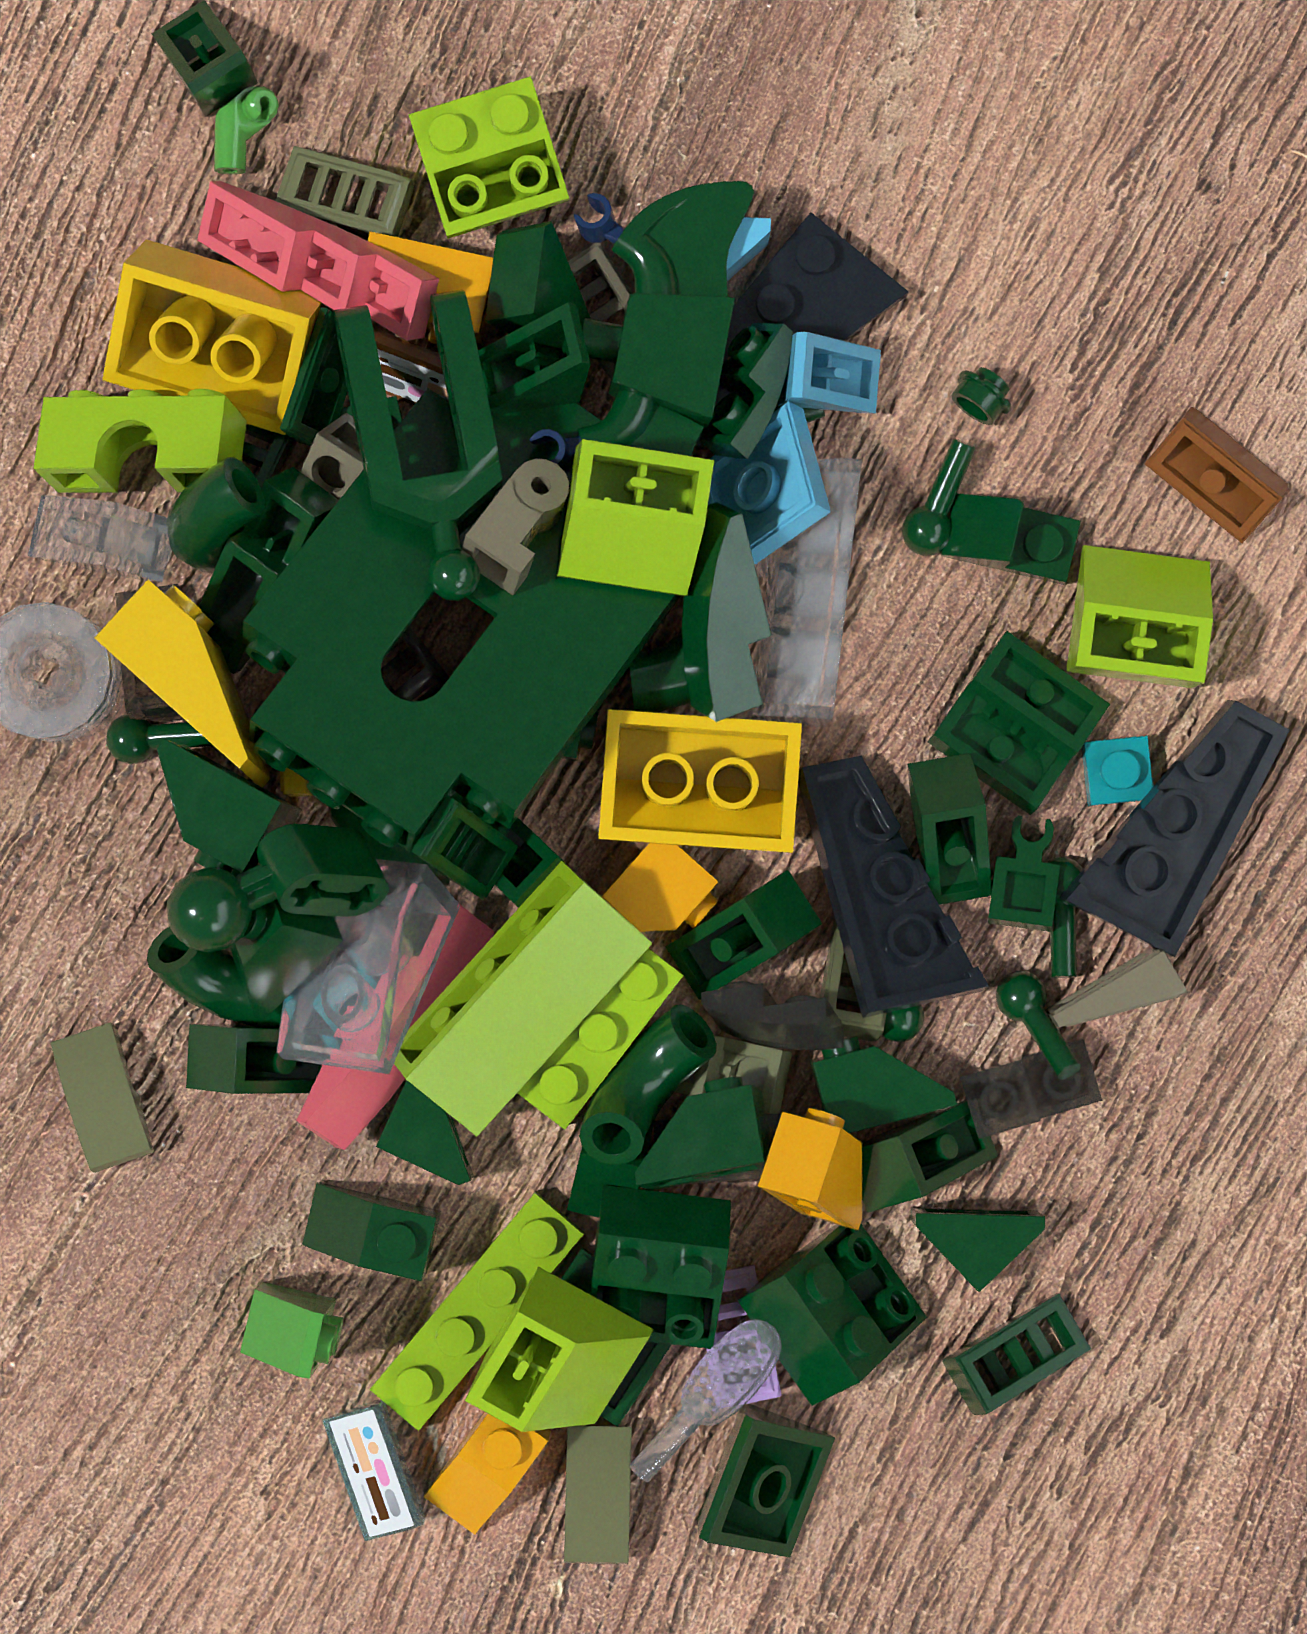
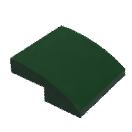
M1006 631L927 742L947 757L971 753L978 779L1031 815L1038 809L1069 761L1079 752L1110 706V703Z

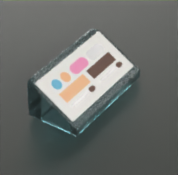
M379 1398L324 1418L322 1422L364 1541L422 1526L426 1517L386 1404Z

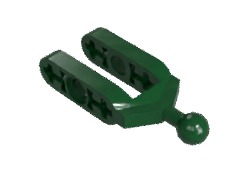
M456 290L431 294L430 296L435 337L463 470L403 480L398 449L368 306L363 305L334 310L339 350L372 509L432 531L437 556L431 561L428 568V581L431 588L446 600L459 601L466 598L476 590L479 584L480 569L476 560L462 550L458 525L502 487L503 478L492 415L465 291Z

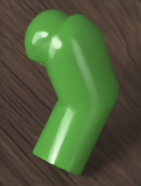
M264 86L248 87L239 92L217 112L215 117L214 146L215 172L233 175L246 172V141L269 124L278 112V99L269 88Z

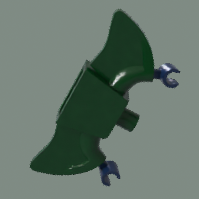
M723 181L704 183L675 191L644 208L631 220L626 228L616 222L609 200L598 193H590L587 195L591 207L604 215L599 221L588 223L577 214L573 215L579 232L586 241L601 243L609 240L614 244L612 251L622 258L633 271L635 293L629 294L622 325L584 318L582 330L589 358L614 363L609 394L615 397V400L604 420L593 425L578 428L577 436L564 438L556 431L543 429L536 432L530 438V442L533 445L557 441L559 452L550 461L556 463L562 470L570 463L571 457L575 456L576 446L582 439L686 456L692 455L702 430L706 431L713 418L735 298L728 297L727 258L733 238L753 199L754 190L748 182Z

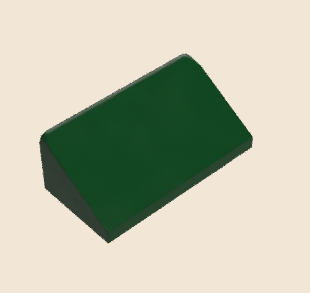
M323 307L320 308L280 426V430L292 440L312 446L318 432L339 418L348 393L337 339L334 312Z

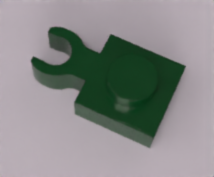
M1018 815L1014 819L1011 829V842L1016 850V859L996 857L988 923L1052 932L1060 864L1044 863L1041 861L1042 856L1049 850L1052 844L1053 823L1051 819H1046L1044 836L1036 842H1030L1025 840L1020 833L1023 816Z

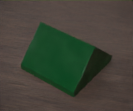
M750 1403L741 1405L697 1520L699 1538L707 1543L790 1558L835 1437Z

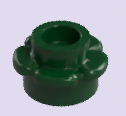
M979 367L976 372L964 370L959 374V385L953 391L951 397L954 403L968 416L980 423L992 425L1001 412L1004 414L1010 412L1011 403L1005 398V395L1010 390L1009 386L996 373L987 368Z

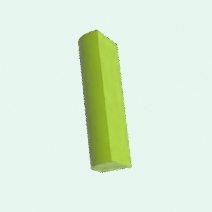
M561 861L386 1054L406 1080L477 1137L652 945V942Z

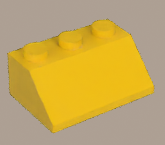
M146 239L123 263L102 380L133 390L155 391L163 396H188V392L194 389L218 391L227 396L247 420L246 424L285 435L280 430V426L320 308H325L326 305L302 290L282 292L244 268Z
M608 709L598 839L793 853L802 723L725 718L716 722L707 716Z

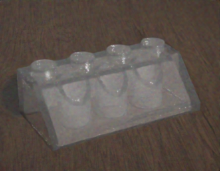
M817 459L831 512L755 564L757 577L766 578L764 607L771 636L759 640L757 664L754 666L763 705L751 709L750 719L802 723V725L825 728L833 720L861 459Z

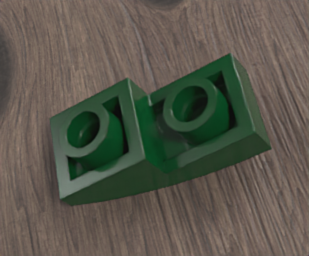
M752 323L740 331L730 343L727 351L729 357L722 366L720 377L734 388V391L722 398L714 407L711 424L699 440L716 456L748 459L761 439L779 400L788 369L793 332L785 324Z

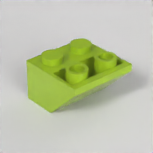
M531 76L408 114L447 239L570 201Z
M582 439L575 450L557 576L687 596L705 527L714 460Z
M1083 545L1066 672L1185 688H1194L1205 683L1213 623L1210 562Z
M538 1267L487 1351L465 1401L521 1432L595 1424L648 1341L653 1329Z

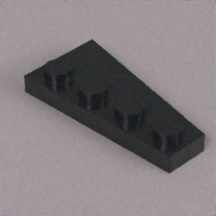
M810 212L734 304L723 364L729 357L727 351L732 340L740 331L752 323L785 324L793 334L796 332H810L848 341L887 309H891L906 298L909 291ZM721 377L715 406L722 398L734 391V388ZM702 430L695 445V448L697 450H700L705 446L702 442L699 441L705 433L704 430Z
M862 755L802 767L799 770L798 784L862 1018L978 993L989 987L980 968L972 966L959 940L962 939V936L950 914L944 915L927 883L931 880L919 858L913 859L898 831L901 826Z

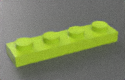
M535 1191L375 1381L370 1391L419 1431L493 1343L536 1269L540 1267L552 1273L584 1235V1231Z

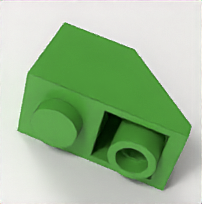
M262 1282L254 1290L240 1353L295 1376L310 1379L321 1363L329 1364L331 1355L335 1356L344 1318L333 1315L336 1298Z

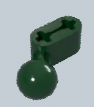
M287 824L271 831L259 842L256 848V857L260 865L237 876H234L229 871L207 867L191 871L176 882L167 900V916L170 929L181 942L191 949L211 953L229 948L241 939L252 919V911L276 899L285 912L293 914L352 917L359 916L376 908L386 898L389 892V884L364 835L359 830L345 827Z

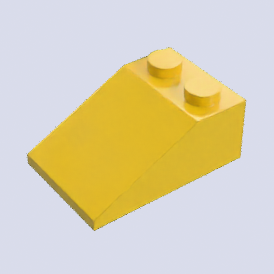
M148 579L94 638L241 771L263 788L271 778L265 762L253 751L254 743L249 740L250 723L222 649L207 634L214 623L175 585H172L163 593Z

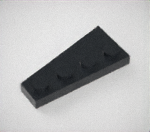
M1227 700L1059 898L1155 949L1164 950L1166 955L1176 957L1290 729L1236 700Z

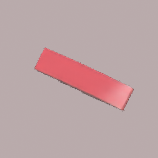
M210 181L197 241L282 292L302 290L333 310L367 305L371 320L401 338L414 340L425 337L431 313L430 296L431 294H436L439 278L401 257L330 223L228 183Z
M439 899L413 956L395 953L369 1009L355 1006L350 1007L296 1121L334 1147L345 1150L386 1105L405 1080V1077L386 1053L493 937L495 931L459 903Z

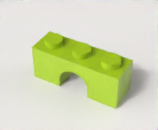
M137 389L128 392V396H103L93 391L74 390L68 393V397H43L33 469L58 493H118L120 472L126 459L139 448L157 445L155 469L177 492H182L188 484L227 457H234L242 462L247 420L226 395L210 389H194L188 392V396H163L155 391Z
M648 948L517 1094L566 1130L684 975Z

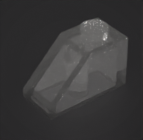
M41 495L28 556L124 578L149 579L150 581L162 582L172 549L169 544L167 517L112 501Z

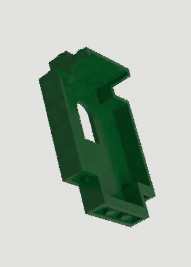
M427 388L394 430L403 480L463 470L449 402ZM577 403L493 415L492 420L503 478L502 487L525 462L533 459H547L550 461L557 456L559 452L557 441H549L540 445H533L530 442V438L536 432L543 429H551L558 432L564 438L577 436L578 428L596 424L601 420ZM575 456L571 457L570 463L563 469L569 480V490ZM362 470L243 622L242 643L247 646L246 652L250 658L271 673L276 674L279 670L286 673L250 719L249 740L254 743L253 751L266 764L281 772H284L287 768L293 770L309 782L307 788L314 797L330 808L338 810L341 806H344L363 819L361 823L362 828L373 839L387 847L392 848L395 844H398L408 852H411L446 795L452 797L455 792L463 797L461 802L464 807L477 815L480 820L489 824H493L497 820L510 829L681 596L558 577L557 572L569 497L568 493L558 523L549 530L537 533L527 546L535 555L527 578L514 595H511L480 573V581L476 590L466 598L495 618L441 690L433 697L423 701L403 700L391 693L384 684L381 675V664L388 652L435 593L428 581V568L431 561L437 555L432 531L372 509L364 470ZM502 487L458 525L462 547L466 534Z

